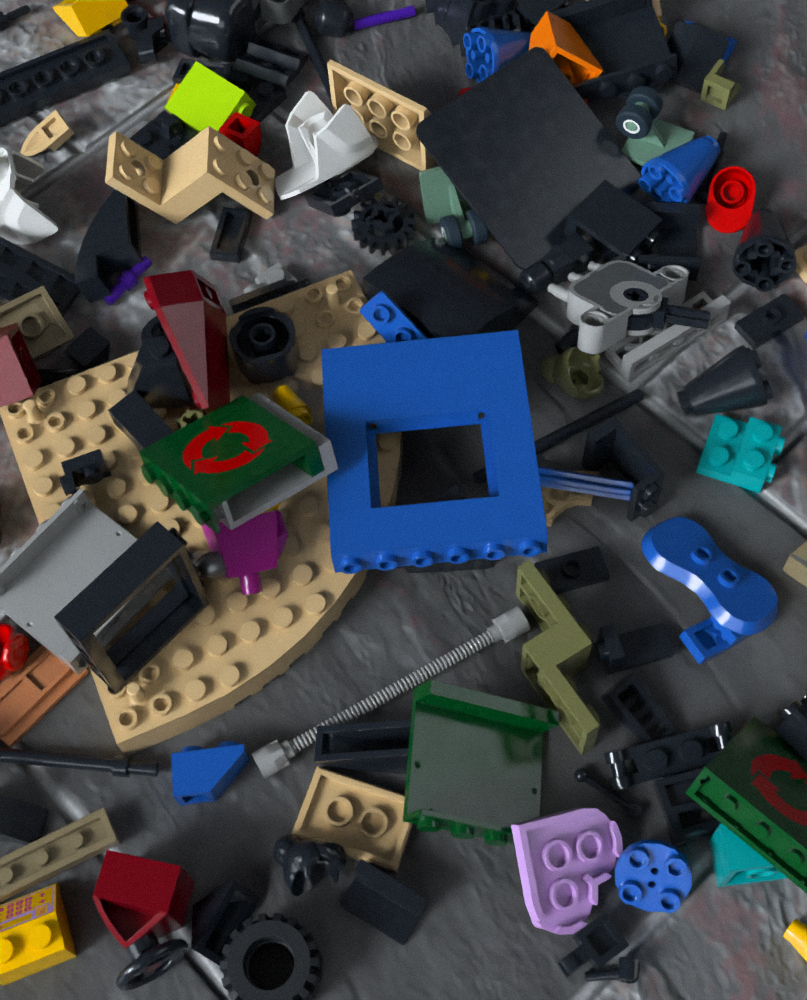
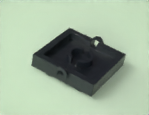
M352 169L334 180H326L322 187L305 197L310 207L334 217H341L351 211V207L356 204L372 200L375 194L384 188L380 178Z

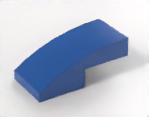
M711 616L709 619L685 629L679 638L697 663L701 665L729 650L751 635L733 632L722 626Z

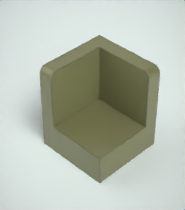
M719 59L704 79L700 100L726 110L740 91L741 85L722 77L725 60Z

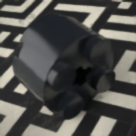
M256 307L238 317L239 321L230 330L229 339L237 367L252 384L271 383L293 375L297 370L300 351L291 318L285 313L282 315L275 312V309L271 307Z

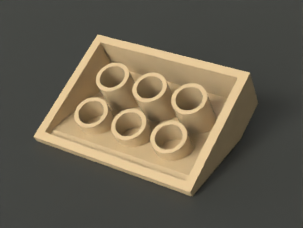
M331 59L328 61L327 67L333 115L343 104L350 105L369 134L377 138L379 143L377 148L421 171L430 169L436 161L416 135L417 125L432 115L428 108Z

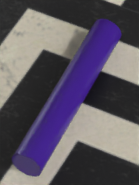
M411 5L354 19L353 29L357 31L414 17V6Z

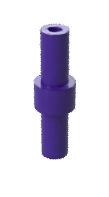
M143 256V262L134 265L129 271L125 270L117 278L118 282L111 288L112 295L103 298L110 306L127 290L131 291L139 283L137 279L152 265L149 258Z

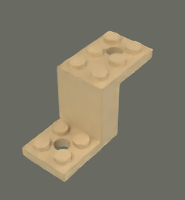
M210 126L164 160L117 131L109 136L105 183L174 224H178L222 192L266 220L274 215L275 169Z

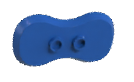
M674 517L657 523L645 533L641 547L648 562L661 573L685 584L694 591L703 601L710 614L722 626L742 635H752L765 630L774 622L779 612V603L772 585L759 574L729 559L716 546L708 532L701 525L685 517Z

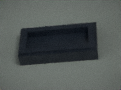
M223 207L209 253L211 260L240 263L253 218L251 210Z

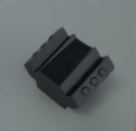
M425 0L427 14L434 12L435 24H439L451 39L452 45L460 43L461 57L466 56L463 36L465 33L471 32L473 28L484 26L521 31L520 17L514 10L517 0Z

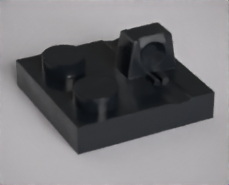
M163 110L154 120L146 124L129 139L164 160L198 133L182 123L181 119L176 115L169 114Z

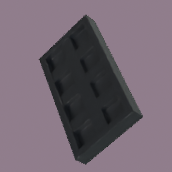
M0 237V303L6 304L44 285L63 317L81 293L75 285V275Z

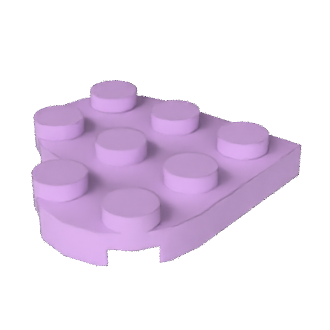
M586 807L573 808L511 824L524 900L533 925L559 935L574 934L583 929L588 924L584 921L589 917L592 906L598 904V885L611 878L612 875L609 873L614 868L617 857L623 852L622 836L617 823L610 821L599 809Z

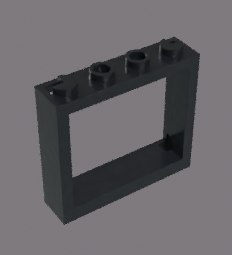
M158 521L54 616L90 669L115 693H118L210 604L204 592L207 587L199 578L201 573L192 563L195 558L185 547L188 542L179 535L178 530L172 527L168 531ZM167 565L176 586L105 652L94 633Z

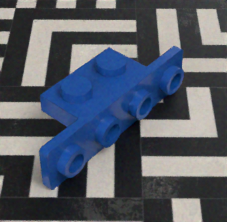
M384 290L378 292L360 308V313L378 331L386 343L428 339Z

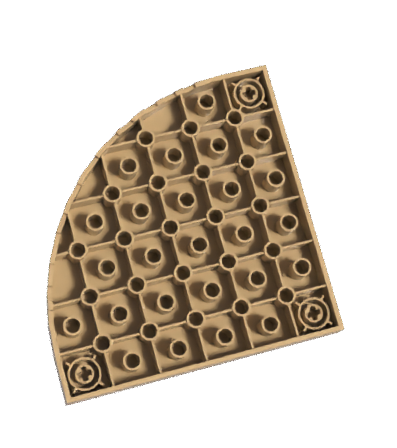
M351 270L226 317L230 401L241 395L250 398L261 393L276 403L273 398L274 390L279 386L288 385L312 409L313 420L310 427L325 436L321 349L386 343L378 331L360 313V308L368 301ZM256 307H271L275 309V312L282 315L285 313L291 318L295 327L300 351L297 370L293 375L286 376L276 382L250 383L239 371L230 344L229 333L232 326L234 328L239 321L238 317ZM139 350L37 389L32 397L0 407V415L39 525L43 521L49 520L61 508L64 500L72 496V494L65 495L59 477L65 475L61 462L101 449L112 476L103 478L96 484L80 486L85 491L91 504L137 539L158 521L168 531L172 527L178 530L179 535L188 542L185 547L191 554L196 551H211L202 525L195 520L192 513L188 510L182 511L171 496L165 497L155 483L149 484L144 478L140 467L144 465L140 453L137 451L135 444L114 424L108 411L127 396L128 378ZM192 398V407L159 408L153 410L175 432L179 429L175 421L176 418L181 419L187 409L190 411H200L201 409ZM371 423L370 429H377V425ZM403 432L376 434L381 507L395 506L399 480L402 474ZM327 476L281 502L277 511L282 514L288 531V539L282 555L278 559L277 567L260 572L262 592L242 595L239 577L200 578L207 587L204 592L210 604L118 693L111 690L91 670L116 744L124 755L130 756L191 730L235 708L234 705L249 695H255L277 675L281 676L290 668L289 665L303 653L306 655L323 637L322 633L331 623L339 619L341 611L351 597L355 596L362 586L368 570H361L355 574L335 573L330 548ZM173 578L157 592L105 647V652L176 586Z

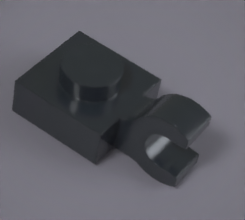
M605 912L573 936L579 947L561 959L557 965L566 978L588 961L597 971L624 951L629 944Z

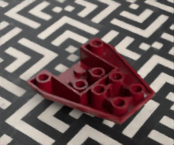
M193 270L151 275L143 278L147 291H144L145 300L148 306L155 310L180 362L181 368L193 389L192 396L196 405L210 413L229 403L230 383L226 313L215 286Z

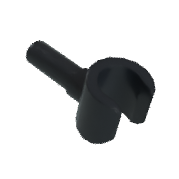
M620 957L618 970L609 969L585 972L586 982L617 980L622 983L633 984L639 979L640 962L635 958Z

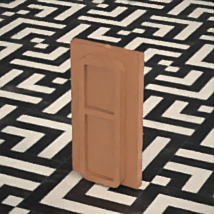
M41 645L26 660L21 670L14 671L0 684V739L12 748L89 673L88 670L85 669L78 675L46 647Z

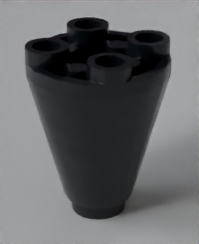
M759 209L751 215L734 252L732 270L743 283L756 287L758 291L766 292L787 280L795 271L797 261L794 248L777 216L769 209Z
M744 345L735 348L684 385L683 390L676 392L685 416L690 414L700 416L758 408L767 405V400L774 396L769 382L762 380L758 369L762 367V363L755 349L750 350V348H746Z

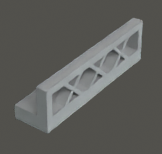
M703 291L680 306L695 308L702 304L703 307L700 309L710 312V321L707 329L676 324L667 328L668 323H664L663 329L656 328L647 335L625 338L607 349L605 356L623 377L630 381L724 323L727 319L731 302L724 295L712 300ZM654 336L653 338L649 339L648 341L642 344L643 339L645 337ZM622 351H630L623 355V360L617 355Z

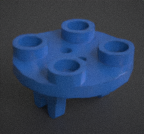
M642 840L631 844L620 853L615 865V884L619 890V897L625 904L644 911L673 913L680 908L681 902L687 898L692 887V868L686 856L674 845L662 840Z

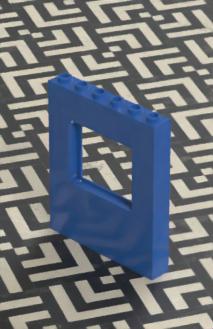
M518 330L321 349L325 437L331 441L338 470L327 475L330 548L335 573L355 574L361 570L369 569L388 571L401 566L427 567L433 563L443 562L461 564L475 559L493 561L506 556L521 555L533 557L540 553H547L548 533ZM484 413L485 418L478 419V414ZM375 423L377 429H370V424ZM475 424L481 425L489 497L381 507L376 434Z

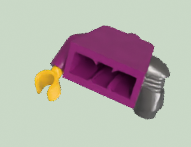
M281 502L233 530H230L221 521H218L221 531L216 534L207 525L203 524L202 529L211 551H196L192 553L195 558L192 563L201 573L199 578L239 577L242 595L262 592L260 572L277 567L278 559L281 557L288 539V531L282 514L277 511Z

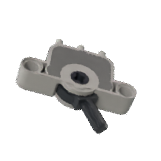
M615 260L604 265L591 261L588 264L590 273L584 276L575 272L569 273L568 280L572 282L569 285V289L554 283L549 284L547 288L548 292L552 293L553 296L567 303V319L579 326L577 347L582 352L588 354L601 353L625 339L626 335L642 336L652 333L656 328L662 329L664 323L707 329L710 321V312L707 310L679 306L684 302L689 276L688 270L679 265H667L655 272H651L629 261Z

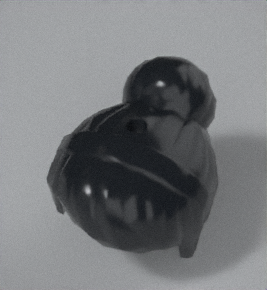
M288 834L281 836L275 842L273 849L276 862L283 867L284 882L290 893L294 896H299L311 890L326 874H330L334 883H337L339 881V871L344 868L348 860L344 848L339 843L320 837L307 838L301 841L297 835Z

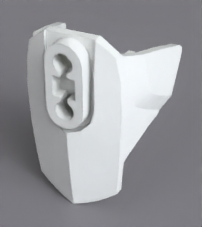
M309 90L305 92L291 111L285 124L293 166L275 178V188L281 200L298 195L335 175L348 171L373 154L374 150L378 147V140L369 134L350 105L343 104L333 115L314 92Z
M2 147L0 148V237L15 244H35L58 231L57 224L38 209V203L26 200L20 195L26 186L33 183L34 178L45 171L44 166L15 150H7Z

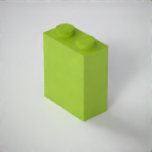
M196 61L164 108L170 114L179 117L182 123L199 134L208 126L220 133L219 128L235 112L250 117L257 104L245 91Z

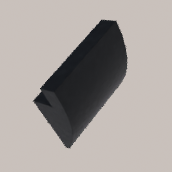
M444 237L430 238L404 248L379 264L363 278L365 294L372 298L378 292L384 290L428 339L511 331L539 305L538 300L529 294L526 295L514 283L464 248L460 249L449 246Z

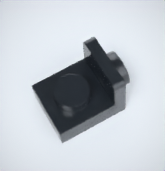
M101 449L61 462L65 475L59 478L65 495L72 494L73 496L80 489V486L96 484L103 478L112 475Z

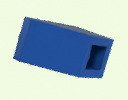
M226 741L219 743L216 748L203 749L201 746H188L182 748L181 752L171 753L173 797L180 806L217 801L250 762L249 753L245 745L235 741Z

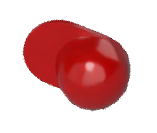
M738 166L726 167L720 170L712 179L705 212L708 223L718 232L726 234L735 233L743 229L751 217L756 183L753 176L746 169Z

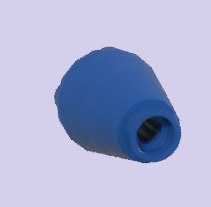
M484 26L473 28L471 32L465 33L463 44L467 57V63L465 64L467 77L469 79L474 78L477 83H480L529 50L531 33Z
M706 135L650 159L642 167V176L638 179L639 187L644 192L649 193L657 202L689 203L716 162L720 153L719 144L714 138Z

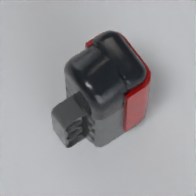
M166 0L165 14L175 50L192 58H198L201 54H204L219 61L230 63L235 62L238 57L245 53L249 42L255 39L267 20L276 24L289 23L306 0Z

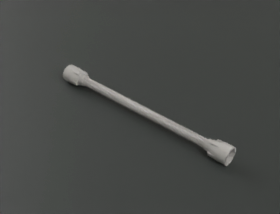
M515 606L492 619L494 625L488 627L486 633L483 632L482 635L480 634L478 637L467 641V644L463 643V646L456 647L455 650L453 649L451 652L440 656V659L436 658V661L429 662L428 665L420 667L416 672L413 671L412 674L409 673L408 676L406 675L404 678H401V681L393 682V685L386 686L385 690L377 691V694L374 693L373 696L366 697L365 700H361V703L357 702V705L350 706L349 709H345V712L341 711V714L338 713L337 716L330 717L329 721L325 720V723L321 722V725L318 724L317 726L349 724L350 721L353 722L354 719L362 717V714L369 713L370 710L378 708L382 703L385 704L386 701L388 702L390 699L392 700L394 697L405 693V690L412 689L413 685L421 684V681L428 680L429 677L437 675V673L447 669L448 666L451 667L452 664L455 665L456 662L471 656L476 651L478 652L479 649H483V647H487L491 643H498L501 640L507 644L530 631V626L524 613L519 607ZM314 726L313 730L305 731V734L298 735L297 739L293 738V741L285 740L279 744L276 739L251 753L264 779L289 766L288 760L296 756L297 750L301 751V748L304 749L305 746L308 747L310 744H313V741L316 742L317 728Z

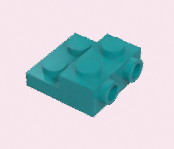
M716 414L696 473L760 493L764 482L771 483L777 464L771 463L773 454L780 456L786 437L779 436L782 426L750 417L748 423Z

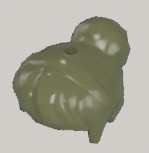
M571 347L566 349L560 356L547 357L541 362L540 373L542 378L548 383H556L564 393L572 398L589 400L597 395H601V391L604 389L603 376L599 374L601 369L599 363L601 355L599 353L592 355L582 352L578 347Z

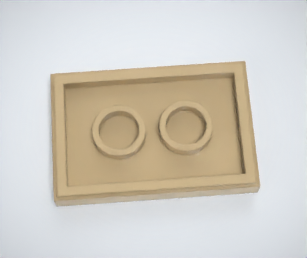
M317 766L291 834L297 835L301 841L313 837L334 840L344 848L347 857L359 861L363 859L373 866L397 873L413 824L403 822L404 794Z

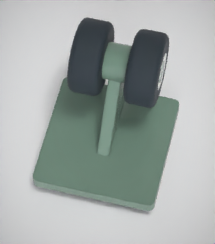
M639 86L632 90L627 99V105L620 110L616 118V125L619 131L628 137L621 150L630 162L642 166L650 159L692 141L695 134L693 131L656 119L663 108V100L656 90L647 86Z
M441 167L420 171L419 179L427 224L431 225L440 222L442 237L445 238L449 246L462 249L463 240L470 238L474 245L487 243L489 240L487 227Z

